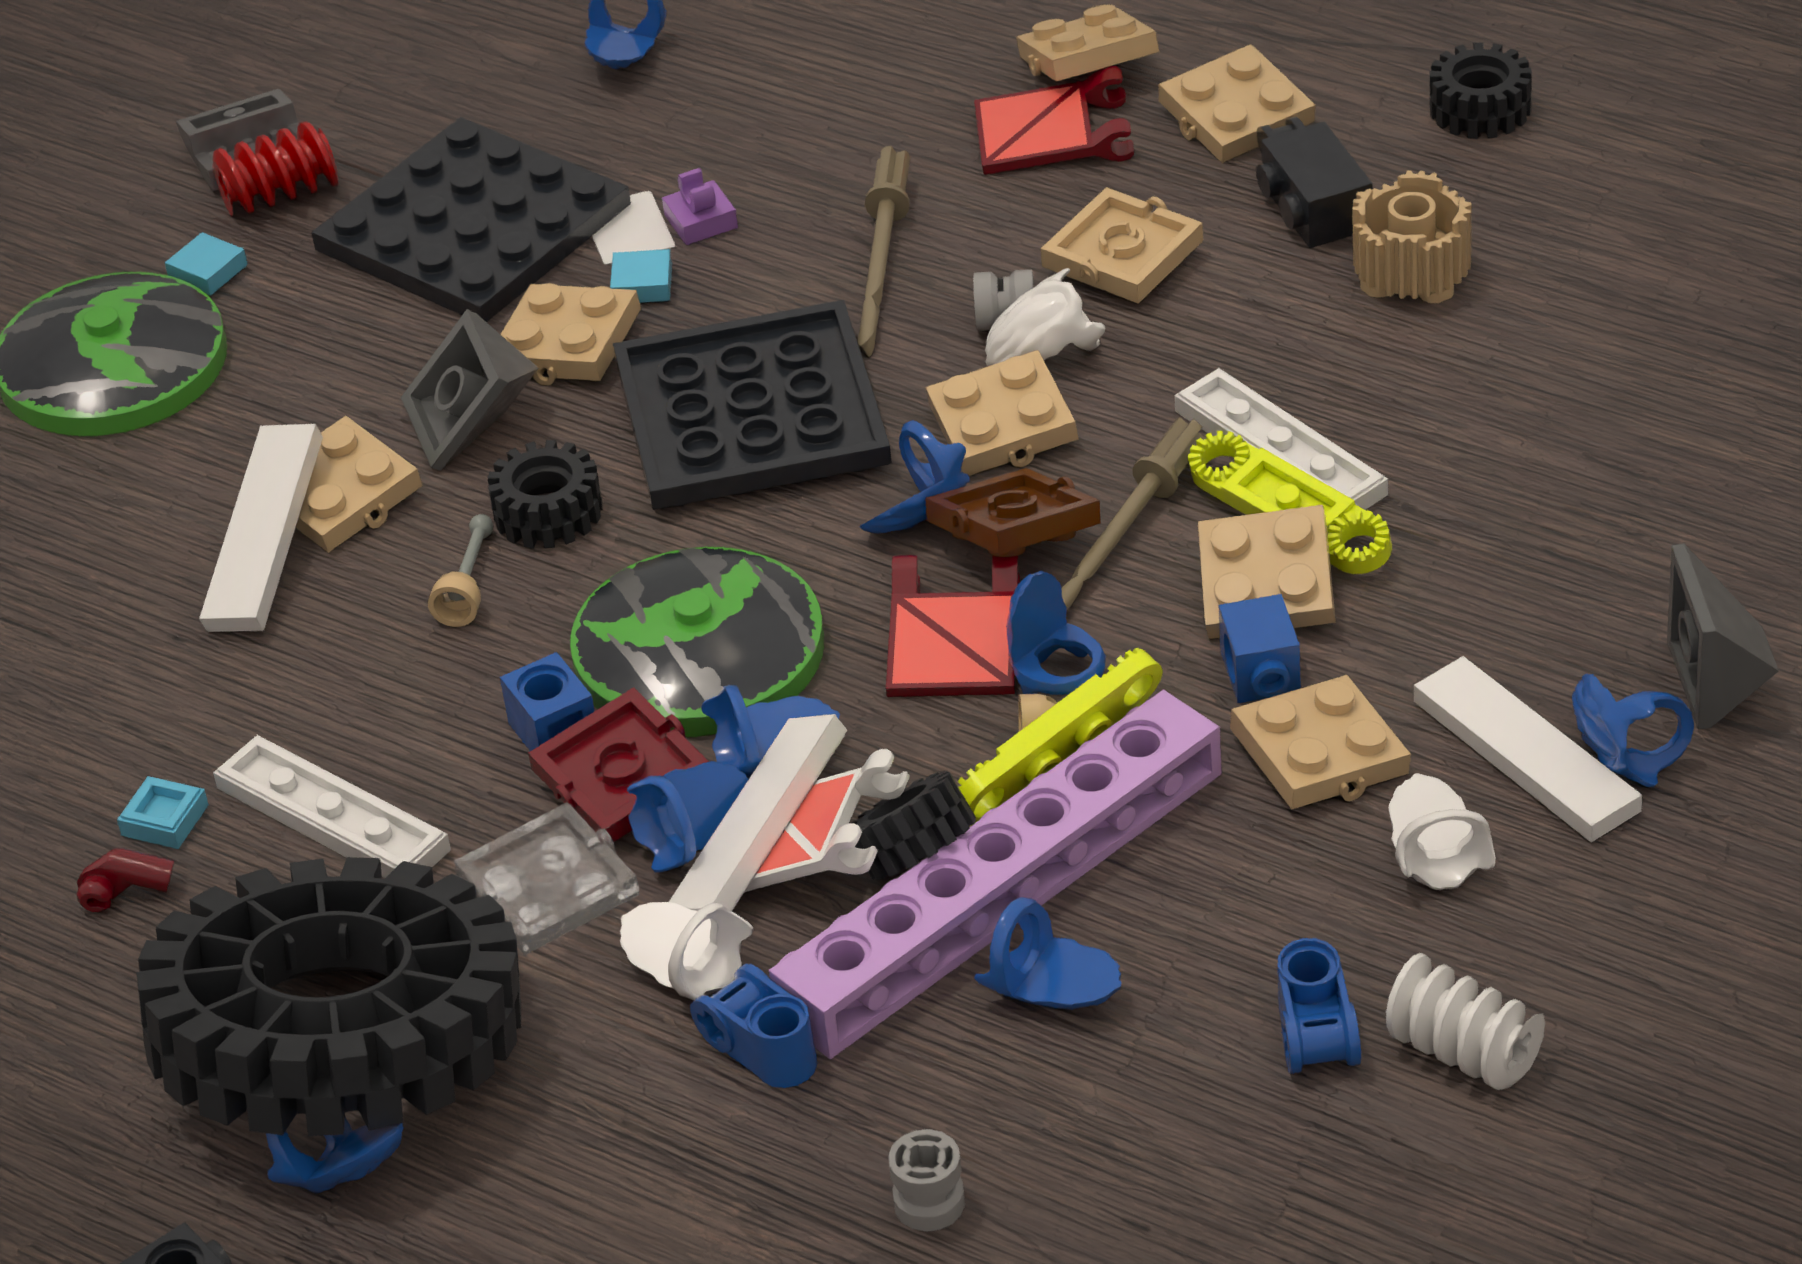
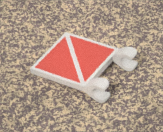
M887 749L877 750L871 754L862 768L816 780L745 892L826 870L855 875L864 874L869 871L878 850L875 846L867 849L854 847L859 841L862 830L858 825L854 823L849 824L861 795L890 800L900 797L903 793L910 775L905 771L897 775L887 773L894 760L893 753Z

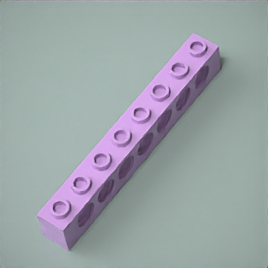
M1163 689L1141 706L1131 709L1121 720L1096 738L1083 743L1075 753L1051 770L1035 777L1027 787L999 807L986 812L978 822L970 826L967 832L956 836L957 840L948 846H942L938 849V853L925 858L899 878L889 881L878 893L850 913L838 917L830 927L798 950L786 954L778 964L769 969V977L771 981L791 995L801 999L807 1005L815 1048L829 1059L835 1057L991 943L994 929L1001 913L1010 902L1023 897L1034 899L1042 906L1222 774L1220 726Z

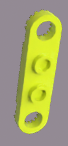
M1217 431V435L1214 436L1211 433L1205 434L1206 439L1203 440L1200 437L1196 440L1197 445L1191 446L1188 461L1195 484L1245 515L1323 505L1327 522L1330 564L1341 571L1350 574L1369 573L1380 568L1389 559L1392 552L1390 532L1386 521H1383L1379 514L1375 516L1372 511H1366L1357 506L1350 497L1262 447L1257 449L1243 441L1240 435L1234 436V433L1228 431L1227 435L1223 434V431ZM1230 456L1234 458V462L1229 463L1230 468L1225 465L1223 466V471H1220L1219 467H1216L1215 471L1210 466L1206 468V464L1216 457ZM1365 535L1374 538V543H1369L1370 548L1368 549L1364 546L1361 552H1359V548H1355V551L1352 552V548L1348 547L1346 549L1344 545L1349 539L1356 536Z
M1135 648L1133 651L1125 652L1124 658L1120 655L1116 659L1118 664L1116 667L1111 664L1107 668L1109 670L1108 673L1103 674L1101 678L1095 674L998 747L994 759L991 761L986 760L983 764L981 762L975 766V772L970 768L966 772L968 779L965 780L961 777L957 782L961 785L958 787L976 817L975 823L986 812L999 807L1027 787L1035 777L1045 774L1075 753L1083 743L1093 740L1117 723L1131 709L1141 706L1160 683L1163 674L1161 665L1143 649Z

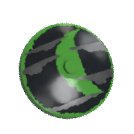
M108 273L63 285L28 304L9 321L1 332L0 396L8 409L19 419L39 429L57 434L72 436L111 435L154 424L172 416L194 402L212 385L219 375L227 353L226 334L219 309L214 301L198 287L181 279L157 273Z
M697 547L674 550L643 559L619 571L603 582L588 597L579 610L571 631L570 648L575 675L592 695L593 705L597 710L634 687L665 718L670 714L676 716L685 730L686 737H698L717 733L718 726L715 720L705 715L701 710V706L704 701L717 696L724 686L736 685L746 707L758 702L769 703L787 697L798 696L812 680L820 665L824 651V629L821 609L816 595L804 579L791 568L770 557L751 551L726 547Z

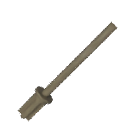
M892 146L884 147L881 150V157L877 159L874 184L867 192L864 204L866 211L876 219L865 301L857 342L866 357L872 355L875 346L880 312L879 306L882 299L893 221L904 218L909 212L910 199L906 193L910 155L906 150L896 153Z
M1181 417L1177 418L1149 456L1142 457L1136 461L1132 471L1138 486L1079 563L1072 579L1061 588L1067 610L1077 598L1082 585L1100 568L1152 496L1168 498L1175 493L1178 488V477L1189 464L1188 454L1190 453L1191 446H1196V440L1200 437L1203 440L1206 439L1199 433L1202 428L1199 422L1192 419L1188 424Z

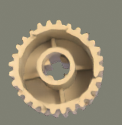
M1407 170L1406 174L1398 176V181L1394 182V186L1384 184L1382 185V190L1370 188L1365 192L1357 193V199L1353 200L1352 207L1353 266H1355V273L1359 274L1361 289L1368 296L1375 298L1391 297L1394 294H1399V298L1402 299L1406 295H1411L1413 299H1417L1419 295L1422 300L1428 303H1441L1452 298L1454 283L1460 284L1461 277H1466L1467 270L1471 268V202H1466L1464 197H1458L1457 191L1448 192V186H1443V181L1437 177V173L1433 172L1430 175H1425V171L1413 174L1411 170Z

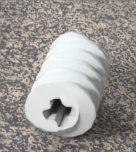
M1422 953L1413 955L1401 969L1389 995L1386 1009V1026L1390 1036L1402 1043L1412 1042L1413 1047L1426 1055L1435 1054L1438 1060L1450 1067L1459 1065L1460 1070L1472 1078L1483 1077L1484 1083L1496 1090L1508 1089L1517 1083L1531 1068L1539 1052L1545 1029L1543 1014H1535L1523 1025L1526 1010L1525 1004L1517 999L1510 1000L1501 1008L1502 996L1498 990L1490 987L1483 990L1477 997L1478 982L1472 977H1462L1454 984L1455 974L1452 968L1443 964L1431 972V959Z

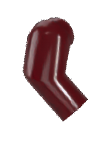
M125 848L110 850L82 871L77 880V900L86 910L101 912L110 907L111 899L121 894L131 885L167 893L175 861Z

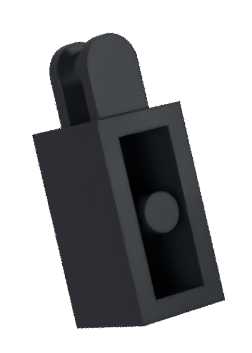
M1295 116L1286 119L1285 125L1272 129L1269 125L1258 127L1257 142L1262 153V164L1256 167L1258 185L1262 194L1266 198L1271 197L1280 208L1285 225L1290 230L1295 229L1309 249L1353 236V200L1357 199L1358 192H1365L1370 188L1373 189V183L1325 121L1305 127L1302 121Z

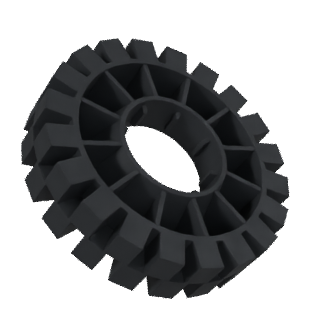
M347 857L339 877H327L323 858L290 863L291 882L281 884L267 868L235 877L237 896L217 886H213L189 899L191 914L172 911L156 927L157 940H146L138 958L140 972H136L144 1047L146 1061L154 1079L163 1078L164 1091L182 1106L198 1100L200 1116L228 1126L247 1111L249 1131L284 1135L297 1114H306L308 1136L343 1135L345 1112L357 1110L368 1130H375L403 1123L402 1099H406L424 1114H430L456 1102L454 1084L474 1091L494 1075V1059L504 1061L508 1059L517 1043L516 1029L521 1028L517 938L512 921L505 922L504 909L489 894L476 898V888L473 883L452 873L434 883L432 867L402 861L385 879H382L380 858ZM367 971L388 976L369 988L333 997H300L271 989L275 985L287 980L322 972Z

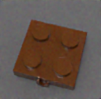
M1028 468L926 498L928 522L951 532L953 537L957 539L968 540L987 549L989 554L997 557L1020 555L1025 552L1026 546L1043 541L1069 540L1076 536V531L1101 524L1100 500L1076 490L1068 476L1060 477L1055 481Z

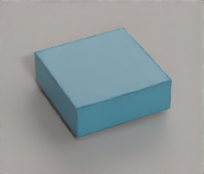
M203 232L165 262L168 276L189 282L210 296L248 265L243 248Z
M670 249L613 253L611 289L637 290L640 303L670 301L672 277Z
M147 776L117 819L121 836L179 849L209 805L205 789Z

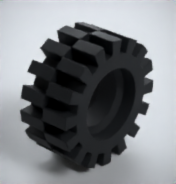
M1483 42L1473 43V50H1467L1464 44L1456 46L1455 55L1446 50L1440 54V61H1433L1430 71V115L1432 119H1436V125L1441 129L1450 125V134L1459 136L1463 130L1468 131V138L1478 139V132H1486L1489 139L1497 137L1498 129H1501L1507 135L1515 131V124L1522 126L1527 122V116L1531 114L1532 68H1529V61L1525 56L1519 58L1518 51L1511 48L1506 53H1503V45L1493 43L1491 50L1483 49Z
M546 440L545 448L537 449L534 441L525 444L526 452L521 454L516 448H513L506 452L508 462L499 458L493 464L494 472L489 471L487 478L492 512L497 530L501 535L506 533L508 541L516 544L522 538L524 547L534 548L537 540H541L544 543L545 549L555 548L554 539L562 538L566 545L576 541L575 531L585 536L592 530L590 522L598 523L600 520V510H603L597 467L594 459L590 460V454L585 449L577 452L576 445L566 442L561 449H558L556 440ZM543 493H551V494H548V495L537 496V495H540V494H543Z
M942 771L941 773L936 772L929 775L925 780L921 778L913 782L896 799H882L873 805V809L863 812L857 817L858 820L851 823L858 825L862 830L859 841L854 847L867 849L875 846L878 850L872 866L867 872L872 880L875 878L876 880H881L887 875L891 877L898 874L905 867L909 869L917 865L919 860L926 856L929 858L938 853L939 848L950 845L957 840L956 836L967 832L970 829L969 826L975 823L976 817L950 772Z

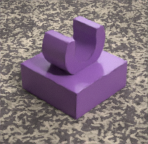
M700 168L679 174L678 185L680 191L662 197L664 216L685 245L738 228L736 209L714 180L703 183Z

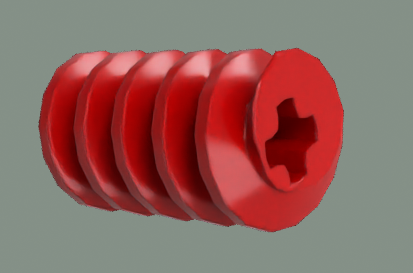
M307 121L301 122L298 125L297 139L290 130L286 128L279 129L276 134V146L268 136H258L255 140V153L247 143L243 141L236 143L234 146V160L222 148L216 149L213 152L214 175L222 199L231 216H233V202L236 201L240 202L248 214L254 213V196L258 194L261 195L269 207L275 206V189L280 187L291 201L295 200L296 182L303 181L312 194L317 193V179L320 174L326 177L332 187L338 186L337 167L329 142L321 128H318L317 132Z

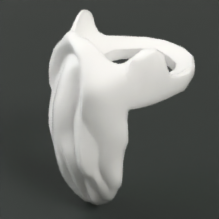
M1069 268L1063 269L1055 275L1044 279L1036 287L1019 296L995 320L986 340L985 352L987 357L985 363L987 366L1039 350L1043 360L1057 355L1070 343L1087 351L1094 350L1100 345L1099 338L1105 333V326L1102 323L1090 322L1082 310L1081 297L1075 291L1072 283L1062 282L1063 278L1070 272Z
M1416 773L1411 779L1405 780L1402 785L1397 786L1389 803V816L1393 828L1392 841L1396 849L1395 857L1406 877L1411 876L1418 882L1435 890L1455 889L1461 886L1477 869L1488 870L1495 866L1496 858L1489 823L1479 813L1466 810L1461 797L1446 783L1438 778Z
M650 902L639 905L627 914L622 915L620 943L633 965L655 977L660 984L675 989L679 995L695 1000L700 996L720 991L734 981V973L742 966L740 957L741 941L752 935L753 927L748 921L719 903L707 904L699 911H695L674 902Z

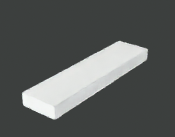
M1220 368L1174 395L1175 412L1190 422L1192 419L1196 420L1205 432L1211 433L1212 436L1217 435V431H1223V434L1226 435L1228 431L1233 432L1234 436L1240 435L1243 441L1257 449L1264 448L1350 497L1357 506L1364 510L1388 496V478Z
M316 424L260 426L199 619L207 632L264 631L323 439Z
M1464 656L1414 684V702L1590 842L1595 841L1641 812L1642 794Z
M835 714L789 718L669 902L680 904L695 911H699L707 904L719 903L733 911L844 738L847 729Z
M259 735L255 736L213 772L217 789L344 857L380 858L381 872L384 878L402 861L433 867L451 851L447 833Z

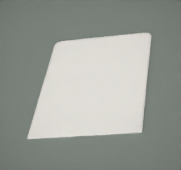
M650 191L630 195L631 204L592 236L604 265L612 263L613 253L662 250L676 247Z

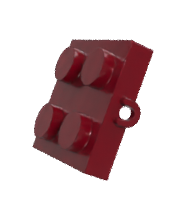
M634 687L528 753L531 770L554 792L555 798L557 800L561 799L565 803L566 809L572 811L606 847L632 831L629 814L637 797L627 792V788L630 785L648 776H663L675 769H689L709 762L686 739L685 730L678 718L673 714L665 718Z

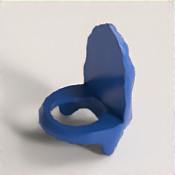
M590 0L588 6L590 27L586 30L585 48L588 54L592 56L594 62H599L602 66L607 65L617 70L621 67L627 68L630 64L642 59L653 47L655 38L665 24L667 10L664 8L663 1L647 0L648 11L646 16L639 22L636 28H627L614 24L611 21L605 0Z
M914 420L903 424L899 437V448L907 469L920 493L888 509L859 527L863 531L870 533H887L908 529L926 520L927 497L964 487L969 482V475L961 471L966 447L961 443L947 445L940 443L928 429ZM910 437L921 446L929 463H921L915 457L910 446Z
M1043 571L1026 576L1018 584L1010 599L1006 624L1008 657L1023 694H1036L1040 692L1050 695H1066L1073 692L1095 674L1101 677L1105 671L1106 655L1100 643L1083 629L1067 623V607L1063 601L1061 584L1052 574ZM1058 649H1065L1077 657H1085L1088 654L1092 658V663L1088 669L1078 675L1067 677L1053 676L1040 666L1042 662Z
M1588 673L1582 676V679L1578 681L1575 687V691L1572 693L1573 709L1582 740L1597 753L1599 761L1613 773L1625 776L1641 785L1655 787L1658 784V773L1681 757L1691 742L1694 730L1692 712L1682 699L1666 692L1643 691L1616 702L1610 691L1600 683L1595 675ZM1659 707L1672 709L1676 713L1678 719L1677 730L1667 744L1653 751H1641L1634 748L1627 749L1626 737L1630 724L1636 720L1650 717L1655 712V708Z
M736 685L724 686L717 696L704 701L701 706L702 712L714 719L718 726L716 737L712 743L717 762L736 766L739 771L745 773L747 778L751 777L789 718L835 714L839 719L840 716L838 711L831 709L829 705L824 704L821 700L802 696L787 697L769 703L758 702L746 707Z
M710 761L689 769H675L663 776H648L627 788L628 793L634 794L637 797L629 814L633 836L655 855L651 866L654 873L665 872L687 864L696 856L697 850H701L706 846L749 780L744 772L739 771L736 766Z
M1023 897L1010 902L1001 913L996 924L990 946V971L985 974H976L974 977L979 984L1015 1000L1039 1006L1064 1009L1084 1008L1102 1004L1115 992L1121 990L1122 984L1120 981V966L1106 951L1081 945L1073 939L1053 937L1052 925L1047 911L1034 899ZM1018 922L1024 932V940L1015 950L1009 953L1011 935Z
M345 1117L344 1134L325 1135L327 1144L323 1154L317 1161L313 1157L300 1152L291 1143L287 1131L284 1135L266 1133L268 1146L274 1159L273 1166L267 1171L268 1179L280 1184L302 1187L313 1193H321L334 1188L337 1184L362 1179L377 1169L381 1163L395 1152L401 1144L404 1127L400 1123L369 1131L367 1126L364 1125L352 1131Z

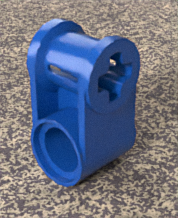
M1302 938L1290 942L1283 947L1278 955L1277 964L1278 1010L1281 1018L1282 1040L1289 1074L1300 1073L1303 1065L1345 1060L1349 1066L1360 1065L1361 1045L1356 1013L1353 1003L1349 1002L1340 957L1336 949L1328 942L1316 938Z
M744 964L734 973V981L713 996L703 995L691 1003L690 1013L692 1019L704 1039L713 1048L722 1053H727L753 1072L764 1083L772 1087L788 1088L807 1081L815 1073L818 1062L807 1005L801 999L791 995L771 981L758 967L752 964Z

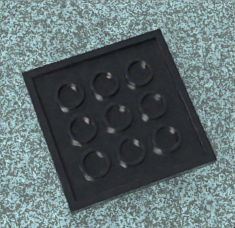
M460 117L311 233L316 251L460 315H463L466 310H470L487 322L527 290L530 284L537 282L631 204L629 186Z
M844 300L613 343L616 365L653 510L671 506H684L692 502L729 495H741L750 491L791 483H803L812 479L848 472H861L869 468L892 464L890 444Z

